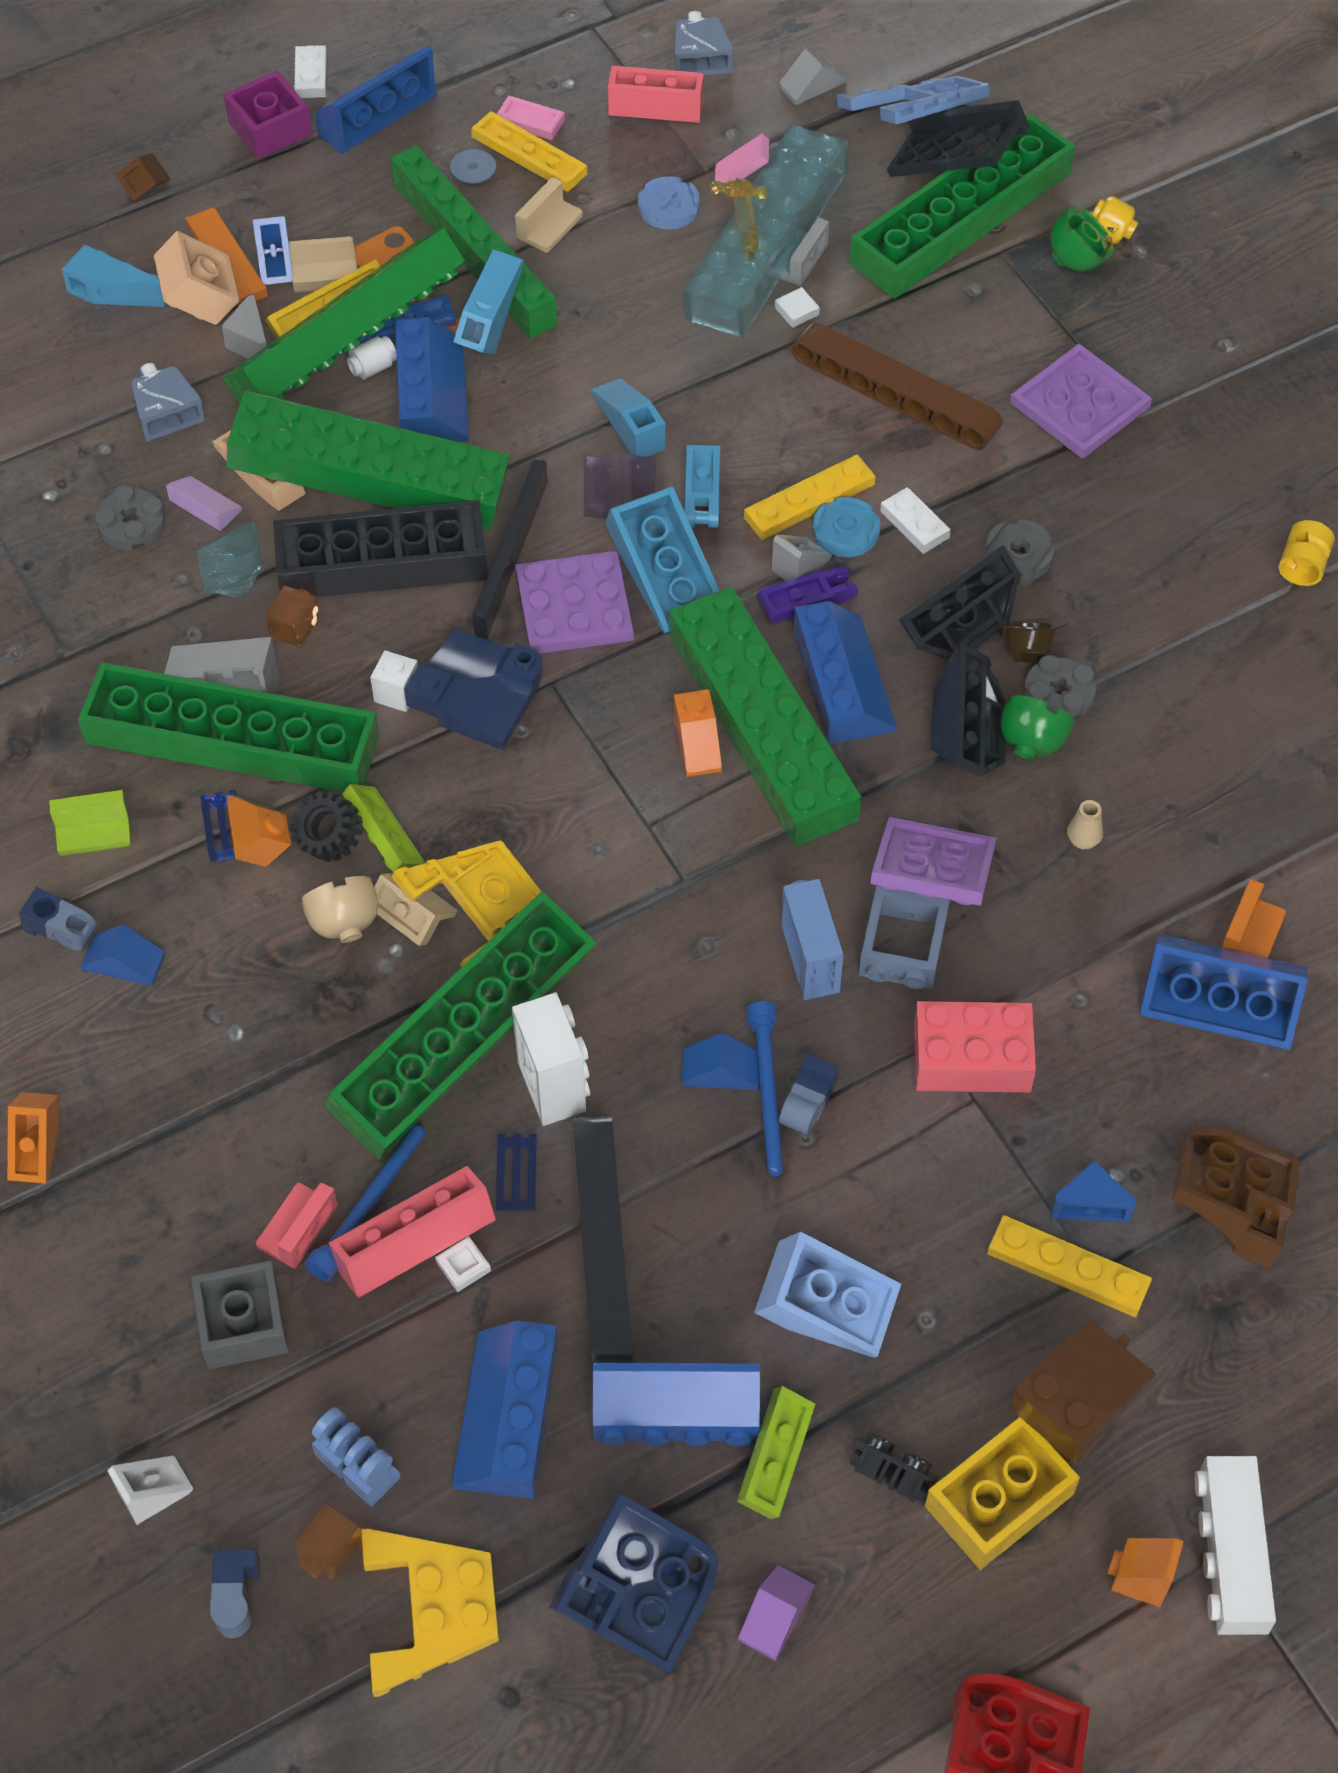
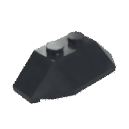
M1002 545L959 570L906 609L899 618V621L917 649L950 660L956 646L960 643L975 649L1002 629V627H997V625L1005 626L1009 624L1021 573Z
M960 643L956 646L933 691L931 750L950 763L982 777L1005 764L1006 740L1001 733L1000 719L1006 702L999 683L990 670L992 664L989 657Z

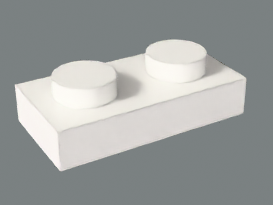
M326 45L296 46L294 87L296 93L301 98L326 97Z
M908 487L881 502L880 512L923 554L949 539L951 529Z

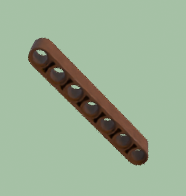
M817 322L810 324L792 345V354L801 364L972 449H984L1003 424L1000 414L992 407Z

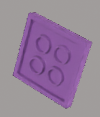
M1077 344L1012 393L1010 404L1084 459L1150 408L1152 398L1082 345Z
M617 551L515 564L529 648L536 650L540 654L634 641V632Z
M889 817L872 870L870 884L879 885L887 890L899 889L914 892L927 898L939 897L954 900L962 905L974 904L981 906L997 838Z

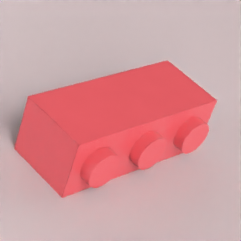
M612 66L608 83V114L610 116L700 123L703 107L704 73Z

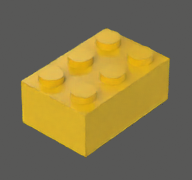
M1019 1417L928 1490L925 1507L981 1571L1072 1497L1080 1477L1044 1437Z

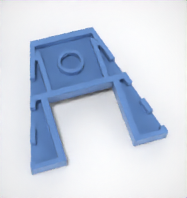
M961 76L920 81L919 85L914 86L905 84L894 85L891 89L875 92V89L861 90L860 95L853 97L847 96L844 93L836 94L837 107L850 111L909 100L880 107L881 120L893 124L903 123L959 105H974L978 103L979 99L990 96L989 84Z

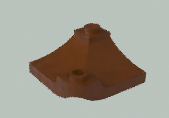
M1216 1127L1187 1130L1177 1145L1175 1159L1179 1160L1172 1200L1192 1209L1219 1228L1234 1244L1233 1253L1270 1268L1283 1249L1286 1223L1294 1211L1300 1159L1231 1130Z

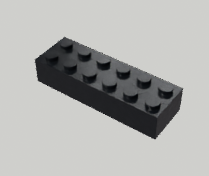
M480 500L273 521L276 571L282 601L487 580L488 577Z

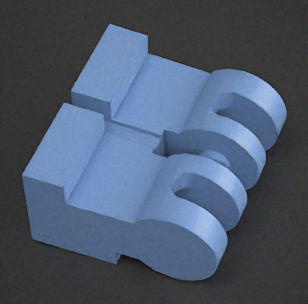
M334 1407L318 1420L312 1430V1435L316 1438L312 1443L314 1455L340 1479L344 1478L345 1484L372 1508L401 1478L400 1473L391 1465L393 1458L384 1449L379 1450L375 1441L369 1436L361 1438L359 1436L361 1429L354 1422L350 1423L346 1415L337 1407Z

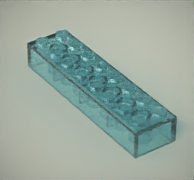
M791 124L769 158V162L764 166L683 291L685 320L744 338L781 279L782 273L790 262V258L816 219L819 218L849 170V141Z

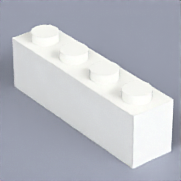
M1206 1456L1200 1471L1195 1472L1194 1484L1196 1496L1203 1497L1204 1511L1199 1513V1532L1201 1537H1207L1208 1552H1204L1203 1570L1205 1578H1211L1213 1594H1209L1207 1600L1209 1619L1216 1620L1217 1635L1269 1634L1276 1622L1257 1456Z

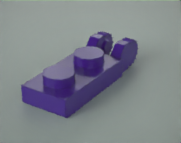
M845 566L823 572L819 570L761 589L757 592V600L769 623L774 624L793 618L795 607L827 601L841 604L856 597L859 591L854 583L844 584L849 579L850 573Z

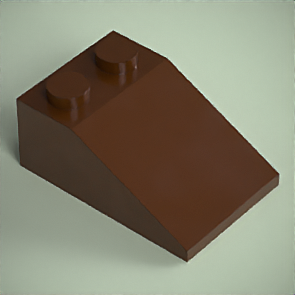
M1090 1320L1042 1360L1015 1389L1010 1409L1076 1464L1149 1384L1156 1373Z

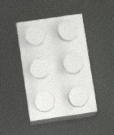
M556 992L513 1006L517 1063L542 1126L586 1112L585 1097L590 1096V1089L586 1078H589V1071L585 1062L588 1059V1053L582 1037L575 1038L572 1027H575V1021L569 1005L562 1006Z

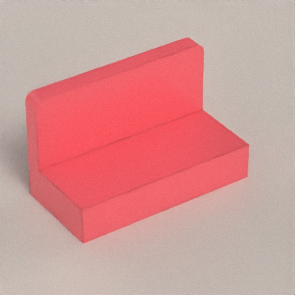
M320 1182L315 1190L297 1183L256 1241L257 1249L296 1269L338 1207L334 1189Z

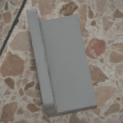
M817 218L808 232L793 229L768 266V274L801 286L828 246L829 221Z

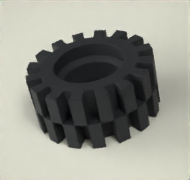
M318 791L317 796L313 794L307 796L308 804L303 801L298 804L302 811L300 814L294 811L292 818L298 821L291 824V830L297 833L292 835L294 842L298 843L297 847L319 860L331 862V859L335 861L341 860L340 853L346 856L352 853L348 848L350 844L357 847L359 841L355 840L354 837L355 834L362 835L363 829L356 825L363 823L362 817L357 815L360 811L356 806L352 805V802L329 791L328 793ZM328 814H334L336 824L333 832L326 839H320L318 837V827L321 820Z

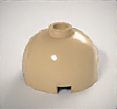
M367 876L344 878L346 885L334 887L333 882H329L305 894L302 897L303 902L301 903L304 914L312 929L319 935L329 939L340 938L341 943H349L360 939L363 936L361 931L371 925L378 909L377 895L371 878Z

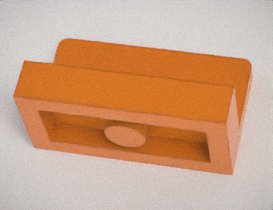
M1252 879L1249 880L1222 948L1268 958L1285 918L1286 910L1259 900L1264 887L1263 883Z

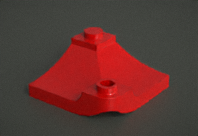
M978 1674L969 1676L961 1682L954 1694L951 1714L954 1715L944 1773H1082L1090 1707L1004 1675Z

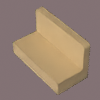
M552 177L515 214L516 238L546 253L583 217L581 209L563 201V183Z
M351 236L289 242L294 292L317 291L357 269L354 241Z
M393 872L381 874L374 886L378 902L377 915L418 946L428 944L440 920L455 917L458 910L432 890H429L411 903L392 879Z

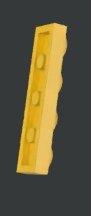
M492 111L471 128L472 138L547 181L552 177L563 183V190L567 192L588 174L587 165Z
M375 259L269 315L265 321L275 338H279L380 267L378 261Z
M856 454L745 508L744 519L760 539L764 540L815 515L819 507L826 502L829 504L834 502L835 498L851 497L874 486L876 476Z
M1005 1215L1001 1219L987 1252L992 1257L1135 1318L1152 1280L1147 1275Z

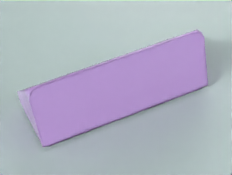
M192 476L170 482L166 485L171 502L219 531L242 511V506Z

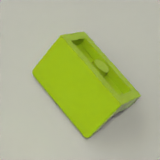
M123 790L49 800L50 814L56 829L57 851L60 856L131 845L129 811Z

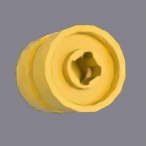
M1303 520L1292 526L1279 564L1280 574L1286 580L1300 586H1311L1321 581L1335 540L1334 533L1330 528L1313 520Z

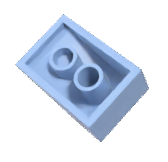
M798 1232L778 1242L754 1313L787 1330L875 1358L878 1357L901 1283L802 1232Z

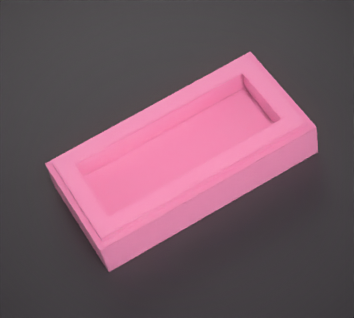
M509 95L497 115L529 133L549 140L554 139L565 121V114L562 111Z
M760 134L716 163L715 187L723 192L769 162V139L764 134Z

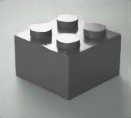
M271 1260L191 1276L201 1350L208 1370L289 1353L278 1282Z

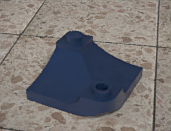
M454 628L438 652L426 664L420 663L404 689L406 705L437 717L440 727L503 750L538 689L543 673L542 657L536 650L519 643L509 648Z
M617 1493L588 1545L565 1575L549 1608L664 1672L670 1673L711 1593L718 1572L717 1557L712 1548L700 1539L628 1497ZM692 1556H696L699 1561V1566L694 1572H691L687 1565L688 1559Z

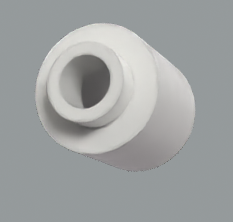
M376 336L349 351V358L346 361L351 373L355 377L359 375L361 379L365 380L391 367L392 362L397 360L395 346L387 336L382 338Z

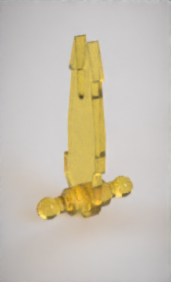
M737 178L735 181L729 180L727 183H721L718 180L713 181L710 186L713 193L721 192L725 193L728 197H733L736 221L745 247L744 251L749 259L755 260L754 250L759 251V240L751 197L765 199L768 195V190L763 186L754 187L750 181L742 178Z

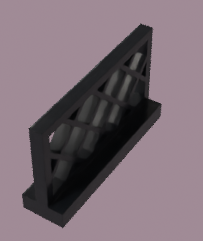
M1019 100L946 109L909 120L908 123L912 131L886 170L890 177L997 165L1014 136L1026 134L1030 124Z

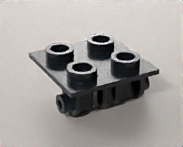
M868 1434L866 1438H853L852 1442L864 1447L863 1452L856 1449L850 1459L849 1464L856 1467L855 1472L875 1480L884 1459H886L887 1461L878 1477L877 1483L880 1485L883 1483L892 1464H895L898 1467L888 1489L891 1491L894 1489L905 1469L906 1472L896 1493L910 1499L912 1502L916 1500L925 1502L928 1490L930 1489V1487L925 1485V1482L937 1480L938 1478L936 1474L930 1472L931 1463L911 1453L910 1455L905 1454L904 1457L899 1456L893 1452L895 1444L876 1434Z

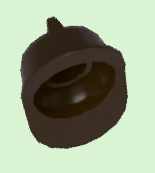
M1033 618L1017 621L1005 626L997 625V627L1003 628L1005 648L1008 652L1013 653L1016 662H1033L1040 655L1049 653L1056 629L1068 625V620L1060 618Z

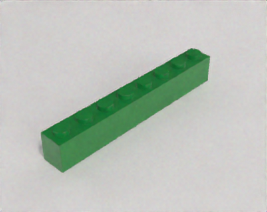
M417 145L390 157L393 186L434 232L442 228L446 230L465 260L463 264L477 280L493 249L519 258ZM524 263L508 314L531 339L557 325L556 297Z

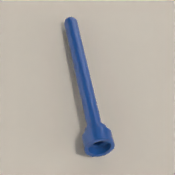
M760 1001L746 1007L748 1026L756 1033L767 1168L771 1176L778 1177L783 1172L771 1040V1031L777 1023V1011L774 1003Z
M415 1125L411 1128L329 1242L362 1224L425 1137L426 1130L422 1125ZM329 1242L327 1245H321L319 1249H313L304 1262L307 1270L323 1281H330L338 1271Z

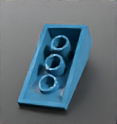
M672 486L610 509L605 524L615 547L663 634L669 633V610L720 591L677 494Z

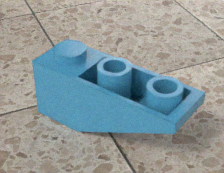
M84 245L62 268L67 292L93 304L165 307L167 305L163 300L158 276L148 274L135 268L128 262L117 260L105 252L95 250L87 245Z
M494 249L492 250L463 309L454 343L482 353L495 355L524 264L523 259Z
M621 378L591 389L592 396L635 461L666 450L665 422L648 398Z

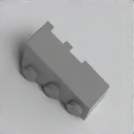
M272 637L172 646L164 672L167 675L276 694L280 680Z

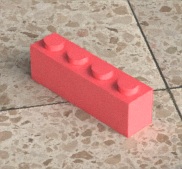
M465 1166L329 1242L341 1277L357 1298H360L492 1223L496 1218L486 1187L471 1169Z

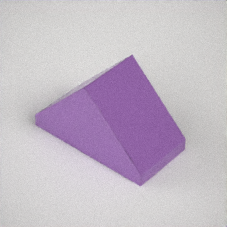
M777 1565L760 1586L738 1641L776 1661L814 1591L815 1584Z

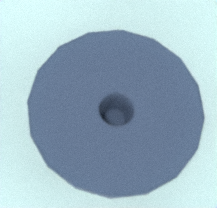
M465 150L458 153L451 160L450 170L451 174L463 183H481L488 180L495 173L496 162L491 154L483 150Z

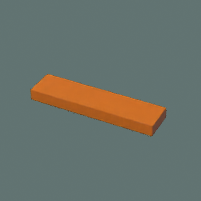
M214 207L185 218L186 225L196 240L229 255L239 297L238 307L247 296L254 295L256 301L268 297L266 286Z

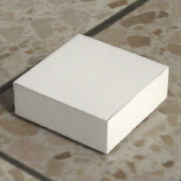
M802 287L775 300V309L792 328L819 316L820 307Z
M469 1236L435 1256L436 1263L457 1292L491 1272L490 1264Z

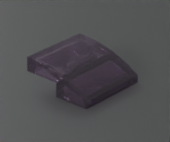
M623 453L620 461L587 456L584 462L585 517L607 519L610 509L656 493V459Z

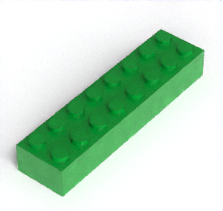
M1031 113L1027 114L1026 118L1030 124L1026 134L1014 136L997 165L948 170L853 235L851 237L849 264L892 298H897L1070 175L1075 145Z
M444 228L426 235L224 375L222 379L239 404L244 391L282 400L285 398V392L292 388L296 389L311 379L309 375L317 370L322 371L336 361L334 357L342 352L345 354L361 343L359 341L361 338L376 333L385 326V321L392 317L400 316L410 308L409 304L415 300L420 301L434 291V286L441 282L443 284L458 274L456 268L463 264L465 260Z
M244 391L227 441L226 468L392 508L480 500L483 529L492 531L506 480L510 454Z
M731 586L669 610V637L700 689H709L714 713L793 846L797 847L858 822L861 795L733 587Z
M102 662L78 718L85 744L340 792H344L349 784H365L380 739L375 712Z
M542 891L329 1093L324 1107L380 1160L514 1030L512 1007L550 995L588 958L596 942Z

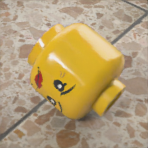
M1109 196L1105 201L1100 198L1092 212V215L1098 219L1108 233L1104 240L1112 244L1119 243L1123 237L1129 240L1138 224L1137 221L1133 220L1135 208L1114 196Z

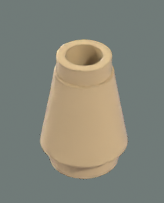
M1086 800L1082 802L1068 825L1067 835L1072 844L1077 848H1093L1103 838L1102 809L1096 801Z

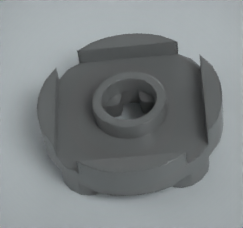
M128 485L117 487L113 494L101 502L95 514L97 528L102 539L108 545L121 550H133L132 545L141 543L144 544V547L150 545L161 536L165 528L164 509L161 500L146 490L133 489ZM128 516L137 517L136 521L131 519L128 523L125 522V518Z
M1017 520V524L1006 526V522H1003L990 531L986 540L985 555L1003 545L1021 573L1019 585L1027 586L1032 584L1034 579L1043 576L1049 570L1053 562L1054 546L1050 542L1051 536L1045 528L1032 521ZM1020 547L1025 548V554H1016L1012 548L1015 550L1020 549Z
M1054 655L1042 657L1039 663L1031 668L1026 677L1024 696L1047 702L1046 708L1055 714L1058 708H1060L1072 717H1077L1080 714L1081 717L1086 715L1093 706L1096 694L1094 672L1089 666L1082 665L1072 659L1056 657ZM1054 686H1063L1068 691L1057 694L1055 693Z

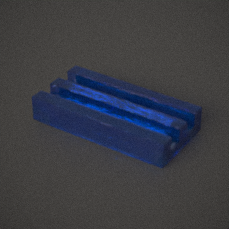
M236 789L230 790L229 795L222 796V792L214 793L215 797L208 798L207 794L200 795L210 862L235 858L234 849L230 850L224 806L227 805V798L230 795L238 797ZM214 807L217 808L223 849L220 852H216L210 808Z
M537 1133L529 1134V1137H521V1134H513V1137H506V1134H498L496 1210H536ZM521 1147H529L527 1201H520ZM506 1148H513L512 1201H505Z

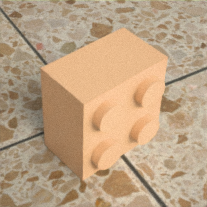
M176 231L154 254L163 300L169 306L190 313L197 319L217 325L239 302L228 254L179 231Z

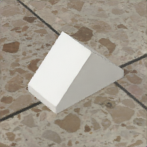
M175 1456L113 1465L108 1470L118 1493L137 1525L187 1496L193 1490Z

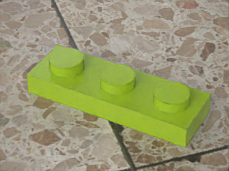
M349 784L342 795L360 811L357 815L362 817L363 823L361 824L367 831V837L376 845L384 857L385 865L394 872L399 868H410L425 864V861L376 787Z
M784 1386L774 1388L737 1502L769 1519L780 1516L815 1403Z

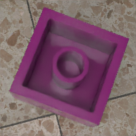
M278 70L223 94L228 123L258 159L312 135L307 104Z

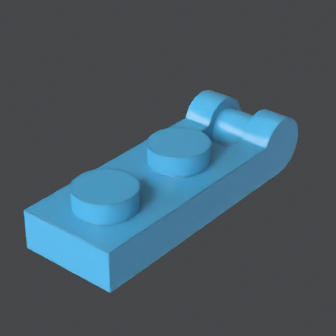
M687 445L685 514L691 527L695 528V524H708V528H718L720 446ZM695 506H709V511H695Z

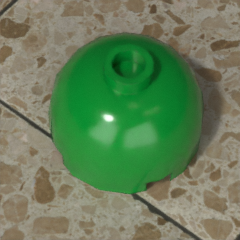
M1073 205L1053 224L1050 233V244L1053 250L1052 256L1056 263L1062 267L1066 266L1078 272L1091 271L1113 255V245L1111 243L1107 247L1104 238L1108 233L1098 219L1085 209L1077 212L1075 210L1077 206Z
M1012 695L1011 699L1007 698L1000 719L1001 733L1006 742L1015 748L1013 752L1015 755L1027 760H1034L1035 756L1043 757L1056 753L1066 743L1075 723L1073 717L1058 708L1056 714L1046 708L1048 703L1028 696Z

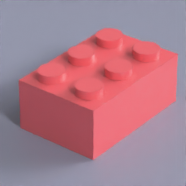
M917 1001L914 1018L916 1091L1031 1093L1036 1073L1032 1003Z

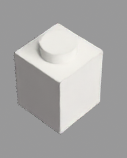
M384 650L370 677L374 702L407 712L409 707L406 705L404 689L418 668L417 660Z

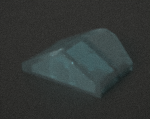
M252 521L196 551L203 589L233 598L244 596L252 589L263 562L256 524Z

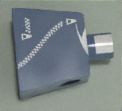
M692 11L687 14L686 20H679L676 23L675 71L704 73V76L732 73L733 47L719 18H704L701 12Z
M148 363L140 368V377L134 379L131 385L146 442L205 421L199 395L176 367L171 366L159 370L156 364Z

